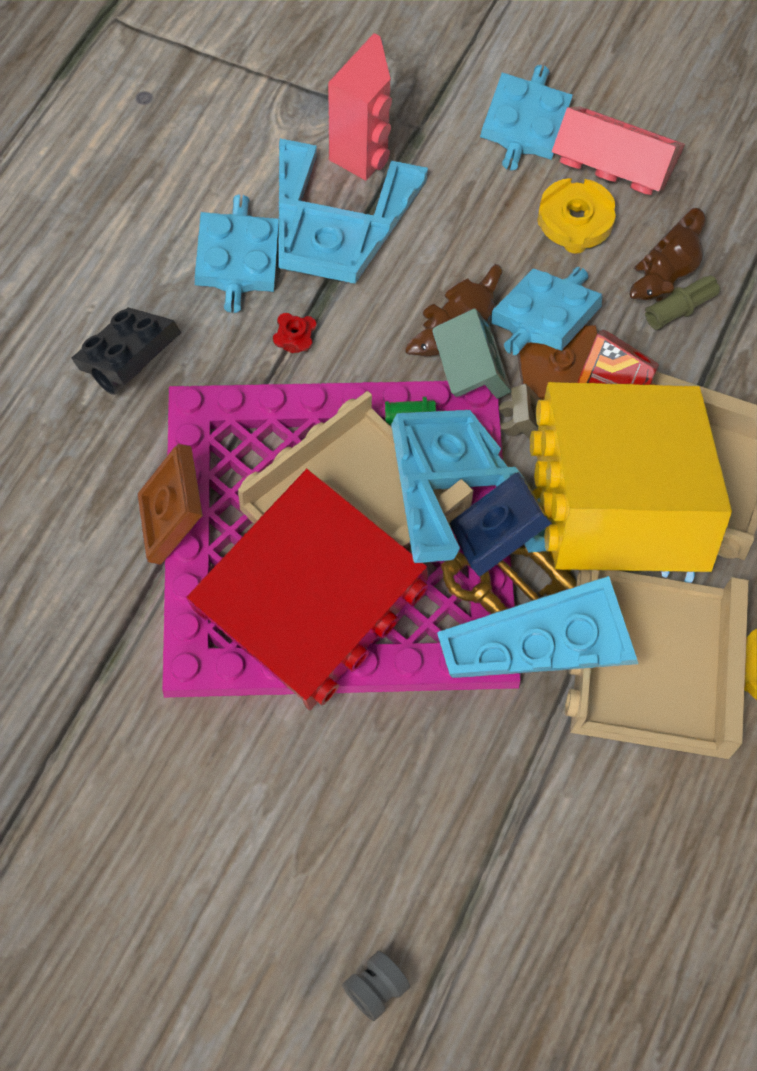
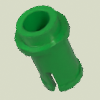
M427 396L422 397V401H385L386 423L390 426L397 413L436 411L435 400H427Z

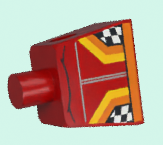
M602 329L595 338L577 383L657 385L652 383L659 364L610 332Z

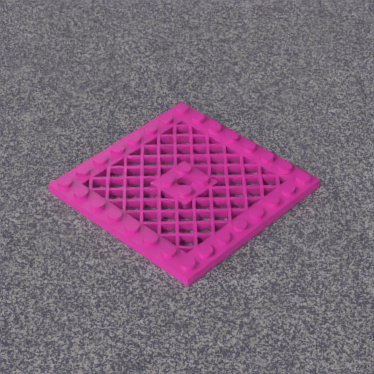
M448 381L169 386L167 456L178 443L192 447L203 516L165 559L162 684L164 698L295 694L237 643L233 641L229 644L217 633L220 629L215 624L209 623V619L205 621L193 611L186 598L210 572V562L215 566L222 559L218 553L231 542L235 545L242 538L239 534L253 523L240 510L238 489L242 482L254 472L260 473L273 463L279 452L287 447L293 448L305 439L313 426L321 422L326 423L337 414L340 407L346 401L352 398L356 400L366 391L372 394V409L385 422V401H422V397L427 396V400H435L436 411L471 410L501 448L498 455L503 460L498 399H496L486 385L459 397H455L452 394ZM299 427L294 433L287 429ZM246 428H258L252 434L246 430ZM232 432L242 443L232 452H229L220 442ZM271 432H274L284 441L273 452L261 443ZM251 450L264 459L252 470L240 461ZM212 451L221 461L210 470ZM232 468L242 479L230 489L219 479ZM496 485L470 487L473 490L471 506L496 488ZM210 487L222 496L211 507ZM230 505L243 514L231 526L219 517ZM210 524L221 533L211 544ZM453 532V535H454V537H455V539H456V541H457V543H458V545H459V547H460L459 552L462 553V554H464V552H463V550H462V548H461V546H460V544H459V542H458V540H457V538H456V536H455V534H454V532ZM509 555L503 560L511 567V557ZM435 561L430 563L437 569L428 577L426 583L429 586L421 599L426 595L440 608L427 619L414 608L416 604L411 606L407 603L396 616L400 620L405 615L419 628L408 639L393 629L386 636L393 644H376L381 639L377 636L368 646L369 655L361 666L353 672L348 669L337 681L339 688L336 693L519 689L520 673L452 678L450 676L437 634L441 630L436 625L447 614L459 624H464L488 616L491 613H488L480 603L469 601V616L457 606L462 601L454 595L448 599L434 586L443 578L441 564L444 561ZM466 565L467 577L459 571L454 576L456 583L461 585V588L472 591L473 587L480 583V577L470 566ZM495 565L488 570L491 577L492 592L501 600V603L505 604V607H508V609L513 608V582ZM428 634L437 643L419 642ZM209 640L218 648L209 649Z

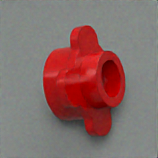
M290 313L280 314L277 318L279 328L278 332L273 335V343L290 353H299L310 349L312 346L311 332L316 329L315 319L311 316L301 318L292 316Z

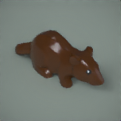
M692 208L634 267L637 272L643 271L645 276L632 285L629 292L631 299L643 301L656 300L659 302L663 300L665 293L673 292V283L675 281L688 277L699 267L703 251L698 236L706 220L705 214L700 208Z
M494 264L479 284L473 283L467 278L453 286L445 294L449 301L442 309L435 304L428 306L423 311V316L428 319L423 324L425 330L409 341L405 352L409 355L424 357L440 356L432 332L433 328L474 308L477 309L489 325L492 321V310L495 308L494 291L503 272L501 266Z

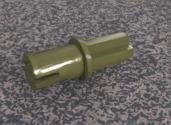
M709 275L685 288L676 287L671 292V295L645 308V317L649 325L654 330H660L677 318L692 315L694 308L720 293V286L717 284L716 278Z

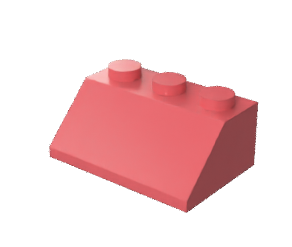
M375 33L328 82L329 160L365 181L376 169L381 170L390 156L388 136L391 131V125L389 124V110L392 104V98L390 97L391 78L381 37Z
M578 106L567 107L552 153L561 155L559 162L577 169H581L582 164L596 168L595 175L600 178L616 182L617 178L621 177L632 181L630 188L652 195L653 190L661 191L665 188L685 144Z

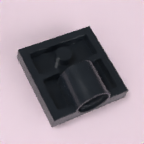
M127 307L117 312L111 318V323L101 332L88 338L82 344V348L71 359L80 371L91 374L106 392L115 395L140 373L142 368L181 334L174 320Z

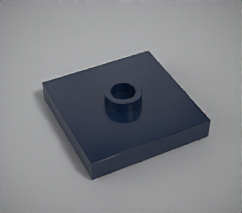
M517 472L450 521L449 524L470 567L480 577L552 523L527 481Z

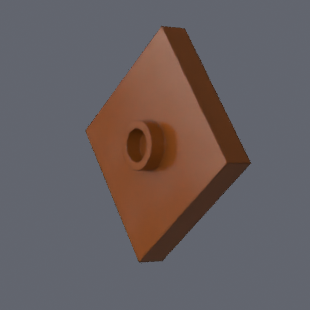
M596 325L584 326L562 351L545 344L527 343L517 354L521 385L527 384L541 400H544L548 382L577 383L597 336Z
M179 443L172 449L137 493L147 562L159 565L165 561L203 516L192 447Z

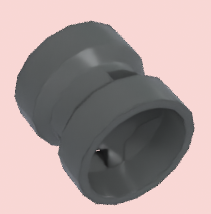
M377 951L367 960V969L360 974H352L342 983V987L359 1010L369 1019L375 1021L385 1012L386 1003L391 997L400 998L410 988V984L396 964L384 953Z

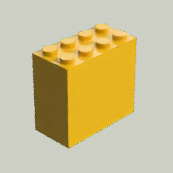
M548 382L544 400H538L536 422L538 431L531 432L530 454L531 456H537L538 461H536L534 473L536 487H542L540 505L552 523L545 528L544 541L546 551H552L555 569L712 572L732 509L700 386Z

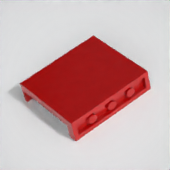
M306 468L186 598L193 611L205 621L209 619L302 699L305 707L311 711L317 703L324 705L333 697L339 688L337 681L348 669L353 672L361 666L369 655L368 646L377 636L383 639L394 629L399 621V617L396 615L407 603L412 606L421 599L429 586L426 583L428 581V571L425 564L414 563L413 556L408 550Z

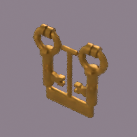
M523 544L513 552L515 555L530 557L551 578L550 583L538 592L541 596L544 594L549 596L576 587V580L567 570L555 569L553 557L548 551L528 553ZM458 552L454 560H446L441 564L443 580L450 594L464 601L480 603L491 614L508 609L492 592L489 571L480 576V583L476 584L472 591H467L461 588L459 583H456L454 576L466 565L470 566L465 554ZM504 560L496 564L531 601L540 599Z

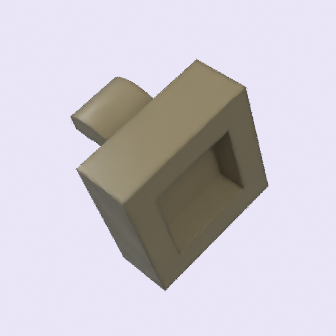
M527 384L511 388L512 401H506L499 405V411L505 417L513 416L509 422L500 424V429L507 436H516L523 432L530 439L531 432L538 431L536 407L538 400L541 399Z

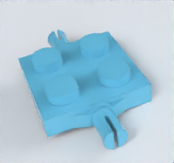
M542 65L535 66L531 81L501 73L480 137L497 142L507 149L502 161V165L506 169H508L510 160L513 158L510 170H516L521 154H534L552 160L554 154L552 149L573 95L545 86L550 73L546 66H544L541 77L539 75Z
M240 195L233 197L232 214L201 212L195 285L216 287L226 291L224 309L230 313L232 300H234V313L241 310V295L244 292L253 290L274 292L279 219L248 215L250 200L245 195H243L242 207H240Z
M576 267L567 278L561 279L533 268L492 310V324L513 333L504 343V348L509 354L513 351V355H517L530 342L545 344L560 351L563 350L602 307V294L581 286L588 279L587 271L583 268L580 271V267Z

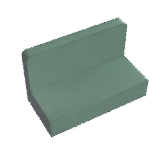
M476 308L433 328L432 332L448 384L455 397H459L483 385H486L496 399L511 393L491 328Z

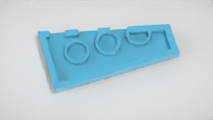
M609 576L437 632L446 665L452 678L639 664Z

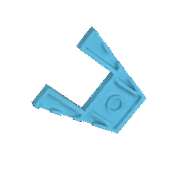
M280 138L279 268L356 284L426 183L428 168L391 161L374 215L304 202L302 198L317 158V146Z
M471 410L397 413L391 427L414 563L454 560L460 547L433 490L449 489L460 479L469 487L496 485L497 487L519 471L516 467H508L498 454L501 448ZM545 529L524 544L528 553L546 551L544 541Z

